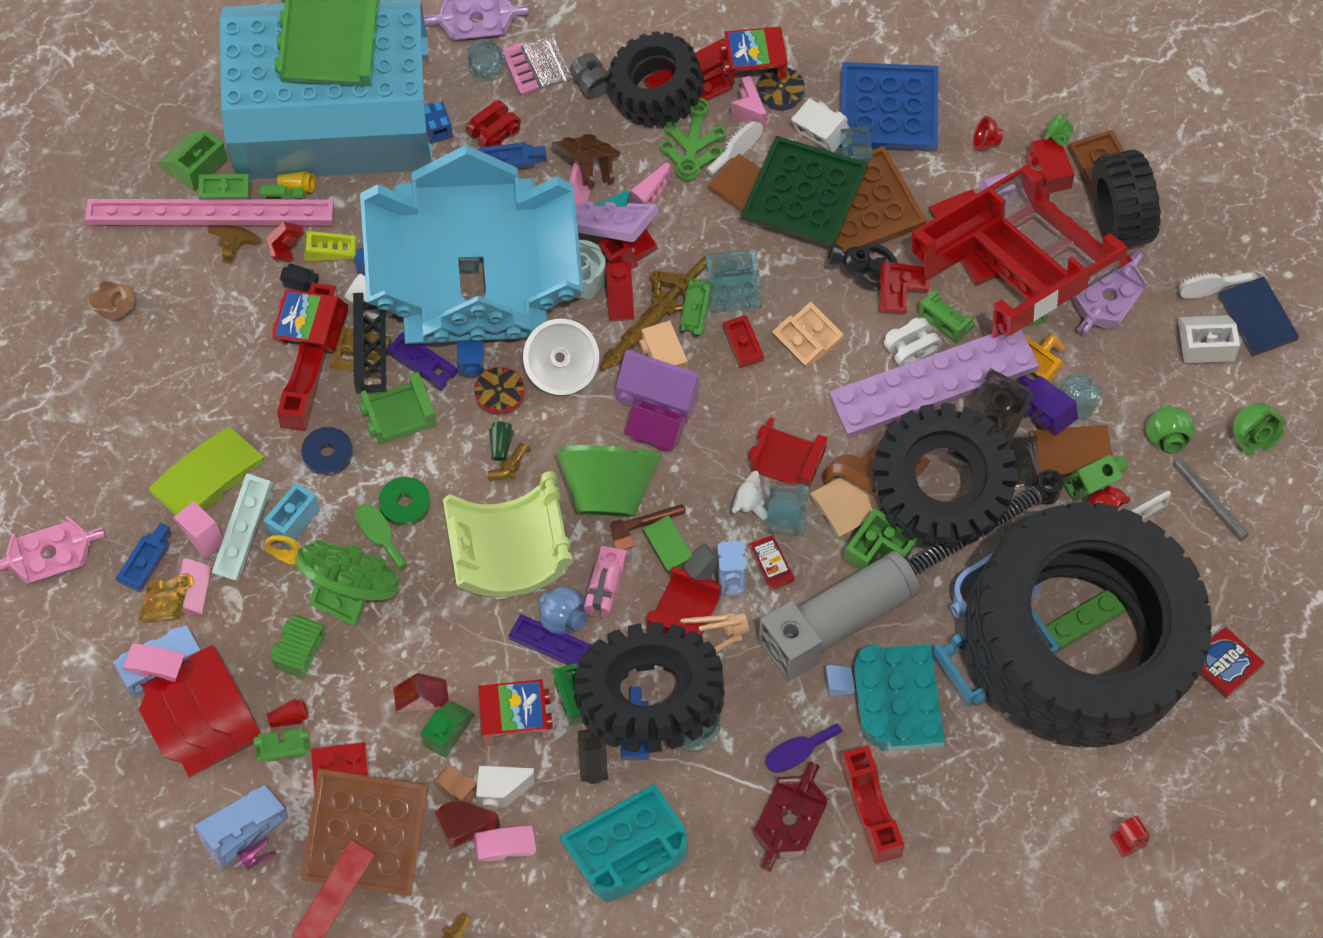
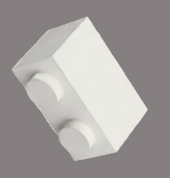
M810 98L791 119L799 134L831 152H834L851 133L847 124L848 119L841 112L837 111L835 113L823 102L819 101L817 103Z

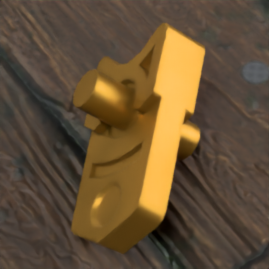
M465 912L458 915L450 928L445 926L442 929L444 933L442 938H462L471 918Z

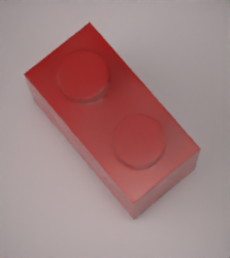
M1049 137L1047 140L1031 141L1030 151L1027 152V161L1030 167L1033 166L1034 170L1042 175L1043 185L1050 190V193L1071 189L1075 174L1064 146L1057 144L1052 137Z

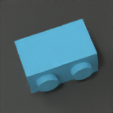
M295 482L263 520L267 535L288 536L295 540L320 510L317 496ZM278 541L287 548L290 546L285 542Z

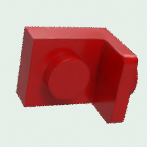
M283 221L266 238L270 254L274 259L291 262L294 259L290 248L305 234L302 225Z

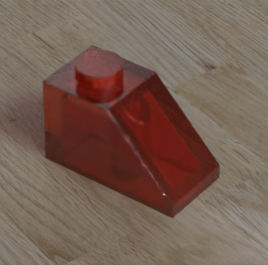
M463 801L446 803L435 812L437 823L450 850L474 840L475 833L501 828L499 816L496 812Z

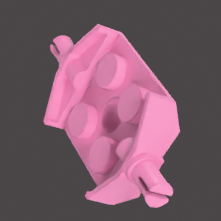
M67 516V522L18 538L13 533L7 549V556L0 560V571L8 568L9 571H13L23 582L29 584L82 567L87 560L88 548L91 546L90 542L105 538L103 528L87 532ZM52 549L56 551L54 557L50 559L43 558V554L47 550Z

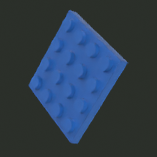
M842 62L841 113L848 119L847 124L851 133L840 144V147L879 148L885 146L886 149L937 151L938 66Z

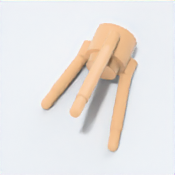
M744 613L691 617L680 620L684 624L717 622L699 627L700 631L723 628L726 636L731 635V638L714 647L716 652L734 642L742 641V635L749 632L748 621Z

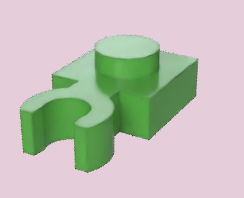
M277 184L261 185V199H305L303 188L300 187L286 190V186Z

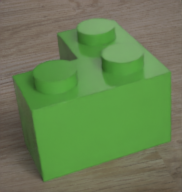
M874 508L847 546L844 560L861 570L873 563L879 554L885 556L892 551H896L907 561L916 548L919 537L916 536L912 541L901 535L903 528L899 525L893 528L885 520L886 515Z

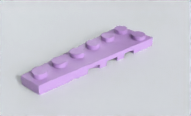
M584 201L581 204L575 205L578 233L634 242L659 213L657 205L628 203L626 207H616L615 203L606 202L604 206H594L593 202Z

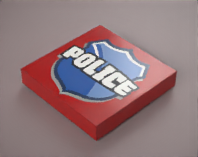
M1225 626L1211 638L1209 652L1200 675L1227 699L1261 669L1265 662Z

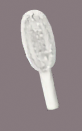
M749 121V124L746 123V126L740 127V130H737L738 133L735 132V136L732 135V139H729L730 142H727L728 146H725L727 149L706 168V172L713 176L732 157L735 158L738 154L743 155L761 136L763 131L762 124Z
M1251 272L1221 277L1216 273L1214 275L1213 273L1211 275L1204 273L1203 276L1200 274V277L1196 275V278L1192 276V279L1188 277V280L1184 279V282L1181 281V284L1178 286L1180 295L1183 298H1199L1214 294L1223 287L1252 281L1253 277Z

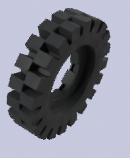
M942 403L940 409H935L933 404L920 406L919 412L916 414L913 410H910L901 415L899 423L894 421L886 430L885 436L881 438L871 470L873 471L871 485L872 492L877 494L875 502L880 512L884 510L887 512L885 520L893 528H896L898 525L903 528L901 535L912 541L918 536L923 538L922 545L934 548L936 542H943L944 548H956L960 541H964L965 545L978 541L981 534L988 535L995 529L997 522H1001L1015 493L1014 488L1017 483L1018 469H1014L1017 460L1013 448L1007 449L1006 447L1009 441L1002 430L997 433L993 430L995 423L986 416L981 420L975 418L976 410L964 406L962 412L955 411V404ZM938 448H948L962 454L970 463L973 471V482L968 492L961 498L953 501H939L926 495L916 480V466L924 454Z
M650 622L649 633H643L641 623L629 625L628 637H625L620 629H617L607 634L608 643L599 639L591 645V654L584 653L580 660V668H577L575 676L580 715L585 726L589 725L590 732L598 739L604 736L605 743L615 748L623 740L625 742V751L638 753L642 742H647L648 753L662 752L661 740H667L671 749L684 746L683 733L692 741L703 735V726L709 729L717 721V713H721L724 706V677L720 656H716V649L709 641L703 643L702 635L693 630L688 635H685V627L672 624L666 634L664 633L663 622ZM654 665L664 666L666 671L676 674L680 680L677 693L670 700L654 706L634 704L623 696L620 689L621 682L629 676L628 673L635 668H637L638 672L655 669Z

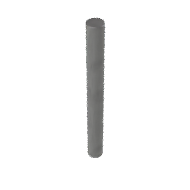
M1179 458L1174 463V466L1241 541L1244 540L1249 533L1185 461Z

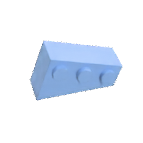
M264 785L197 823L194 827L202 846L223 869L238 857L236 852L246 848L260 832L262 834L251 846L286 821L288 816L283 805Z

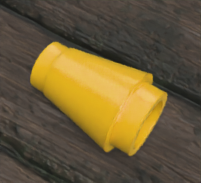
M300 171L279 174L277 185L286 186V190L300 187L303 188V195L314 192L316 180L313 173Z

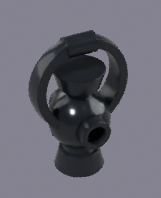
M832 243L828 252L826 267L841 265L843 271L853 277L860 286L868 290L879 291L881 283L872 282L863 275L869 272L872 278L880 281L881 263L886 261V258L889 262H898L888 248L879 244H866L862 247L854 246L844 252L842 247ZM868 252L879 253L884 257H876L875 260H871Z

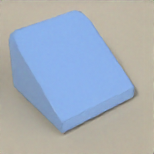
M825 666V678L829 697L856 693L851 667Z

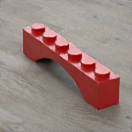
M311 283L309 293L338 297L336 286ZM300 342L292 374L282 391L277 410L280 428L306 431L327 352L319 345Z

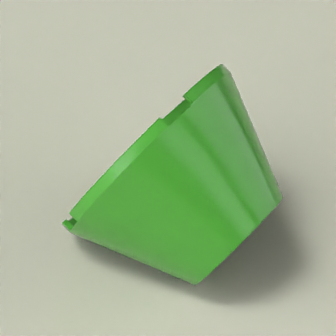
M569 445L565 446V450H561V447L557 448V455L577 513L594 516H635L662 460V454L656 451L645 449L633 451L619 446Z

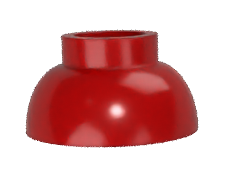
M984 116L978 123L974 133V148L976 150H987L991 147L997 148L1003 139V129L998 127L997 122L993 118Z

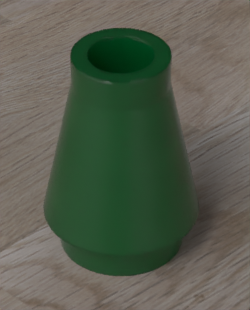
M494 422L489 429L491 459L494 461L503 462L507 459V453L514 435L510 423Z

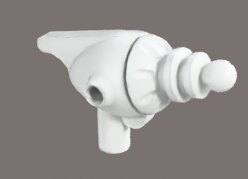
M752 471L751 475L748 476L737 490L732 512L736 513L739 510L743 512L753 511L764 521L770 513L763 507L764 501L762 499L759 473Z

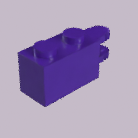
M1026 376L1019 378L1022 390L1014 384L1007 388L1010 397L1019 403L1021 412L1027 417L1030 416L1038 422L1042 429L1049 430L1055 436L1078 419L1076 401L1042 376H1039L1034 381Z

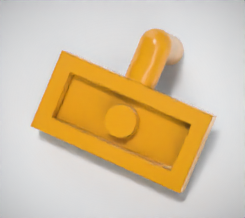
M1050 334L1041 346L1025 335L1039 364V370L1033 373L1051 382L1064 366V363L1049 351L1053 347L1057 352H1062L1065 348L1064 344L1055 334Z

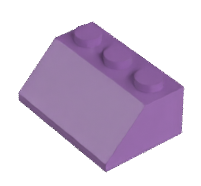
M626 350L616 385V400H619L624 405L632 406L639 399L686 415L685 423L688 424L699 399V373Z

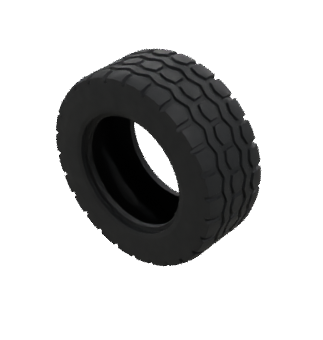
M1090 502L1069 503L1066 506L1063 504L1042 510L1041 513H1035L1020 522L1017 527H1014L1003 538L973 584L972 593H970L966 604V619L964 620L965 642L968 644L966 648L972 669H976L975 676L984 692L990 693L989 699L1002 713L1007 712L1010 714L1008 718L1024 730L1027 728L1031 729V734L1050 742L1055 739L1057 744L1080 747L1083 745L1085 748L1105 747L1108 744L1116 745L1131 740L1134 736H1139L1155 726L1189 691L1194 684V680L1198 678L1204 667L1211 643L1212 615L1211 608L1207 605L1209 598L1203 580H1198L1200 573L1191 558L1183 556L1185 550L1172 536L1166 538L1164 536L1165 530L1150 520L1142 521L1143 516L1124 508L1118 511L1117 506L1104 503H1094L1092 506ZM1076 576L1098 582L1113 591L1128 606L1139 628L1141 655L1138 667L1116 675H1096L1073 668L1059 659L1046 646L1036 629L1031 608L1033 587L1051 578Z

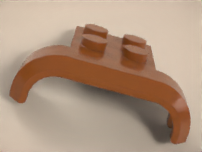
M880 441L863 458L852 454L839 456L825 469L823 473L824 483L828 484L834 476H842L876 497V492H872L871 478L873 471L871 470ZM922 456L917 463L916 478L929 465L930 459Z

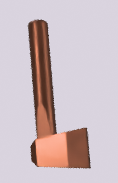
M680 504L625 522L621 519L612 521L610 529L614 547L622 550L635 547L636 545L629 531L653 524L667 515L670 518L683 515L686 512L685 506Z

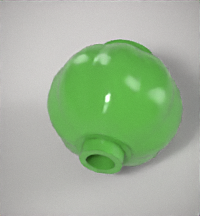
M1164 405L1149 418L1146 424V433L1151 444L1157 449L1168 453H1177L1183 450L1193 439L1195 424L1191 415L1186 410L1171 405Z

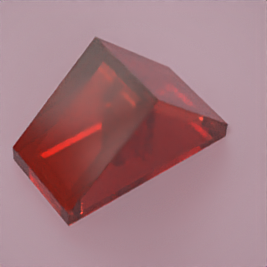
M416 673L393 687L396 714L440 708L449 703L446 679Z

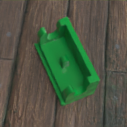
M577 663L552 669L553 681L569 727L583 723L578 707L575 686L576 670L579 668Z

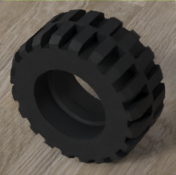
M652 32L651 35L641 34L636 40L632 38L627 42V46H622L616 52L618 56H614L610 63L608 82L616 104L626 118L632 119L637 124L642 125L644 122L646 126H654V124L664 126L669 121L673 120V122L680 120V116L683 114L686 116L691 112V107L697 105L699 102L698 96H701L703 93L704 76L693 47L680 36L676 35L674 38L672 33L664 32V34H660V32ZM664 69L675 72L668 82L659 87L650 89L638 87L639 82L653 71Z
M1133 149L1100 156L1093 164L1091 186L1094 210L1097 214V221L1101 227L1102 235L1106 236L1111 233L1118 240L1123 241L1127 247L1152 242L1160 231L1161 208L1159 206L1160 199L1159 193H1157L1156 180H1154L1149 161L1143 153Z

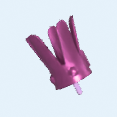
M262 832L246 848L236 852L241 861L235 864L234 867L243 863L248 871L258 863L276 856V853L270 852L253 858L267 845V839H262L250 847Z

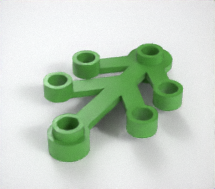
M699 98L697 105L691 107L689 114L692 116L689 139L679 129L677 122L672 120L667 122V125H664V133L669 137H674L686 151V155L684 158L675 149V144L671 140L661 142L660 152L663 156L670 157L677 165L676 174L684 181L696 179L700 174V168L710 162H714L723 153V150L719 146H712L708 153L695 159L697 152L713 142L721 143L726 140V129L722 126L714 127L712 132L699 139L702 119L708 115V102L703 98ZM716 133H722L723 135L717 136V135H715V134H716ZM712 153H719V155L714 156Z

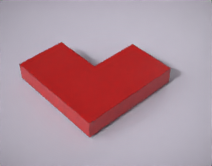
M884 261L881 263L880 312L899 315L906 314L907 291L917 293L929 292V280H926L924 276V267Z

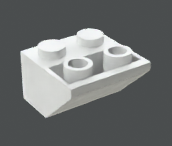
M1229 315L1178 317L1184 363L1235 361L1240 343L1237 324Z

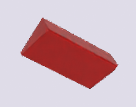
M723 67L704 75L703 93L698 97L708 101L733 89L728 76L724 75Z

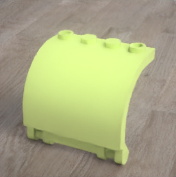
M548 471L543 473L539 486L526 495L505 503L477 504L451 494L443 499L457 587L482 596L509 597L541 589L565 574V569L573 564L572 554L568 551L570 542L569 538L565 536L559 505L561 495L559 488L556 487L558 479L555 472Z

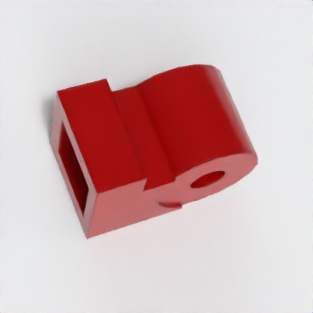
M1136 815L1122 822L1118 826V831L1112 833L1110 838L1122 858L1146 847L1150 834L1140 817Z

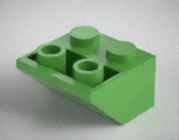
M207 130L191 131L158 162V165L189 188L195 190L199 187V174H212L227 160L224 143Z

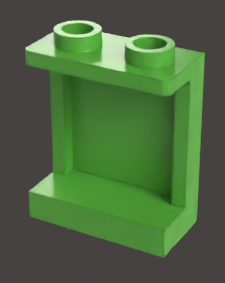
M419 372L409 375L410 383L389 389L387 392H380L371 396L367 395L366 390L361 392L362 401L358 402L363 416H368L370 422H367L366 425L371 437L376 436L379 445L437 426L436 415Z

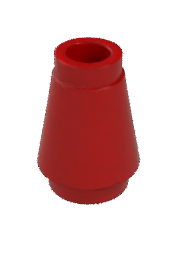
M294 698L272 710V712L267 713V719L271 728L304 724V720L309 719V713L304 700H296Z

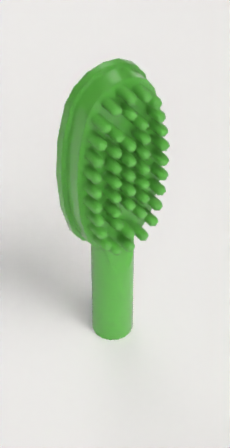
M371 504L360 505L355 511V516L362 531L374 544L385 549L399 570L405 569L408 564L391 541L392 532L385 517Z

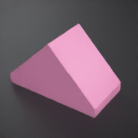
M195 502L190 503L172 517L204 559L221 547L224 538L216 521Z

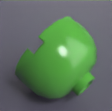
M1262 402L1253 403L1242 408L1236 415L1233 422V436L1245 453L1253 455L1255 454L1254 450L1262 447L1263 452L1276 445L1283 437L1284 431L1282 427L1283 424L1286 425V421L1273 406Z

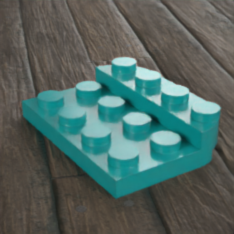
M873 644L862 648L855 662L854 679L861 722L860 730L863 738L865 737L870 743L880 747L882 751L944 747L945 739L931 644L879 648V644Z
M655 784L559 836L562 845L587 881L589 889L605 902H610L630 894L676 868L688 857V841L685 827Z

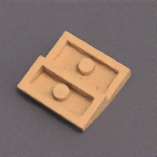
M809 302L794 317L790 315L772 331L806 367L823 357L846 338L812 302Z
M842 476L810 493L821 516L825 515L837 538L864 524L874 508L879 510L875 497Z

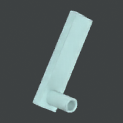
M246 473L212 573L239 582L264 507L273 497L271 491L273 482Z

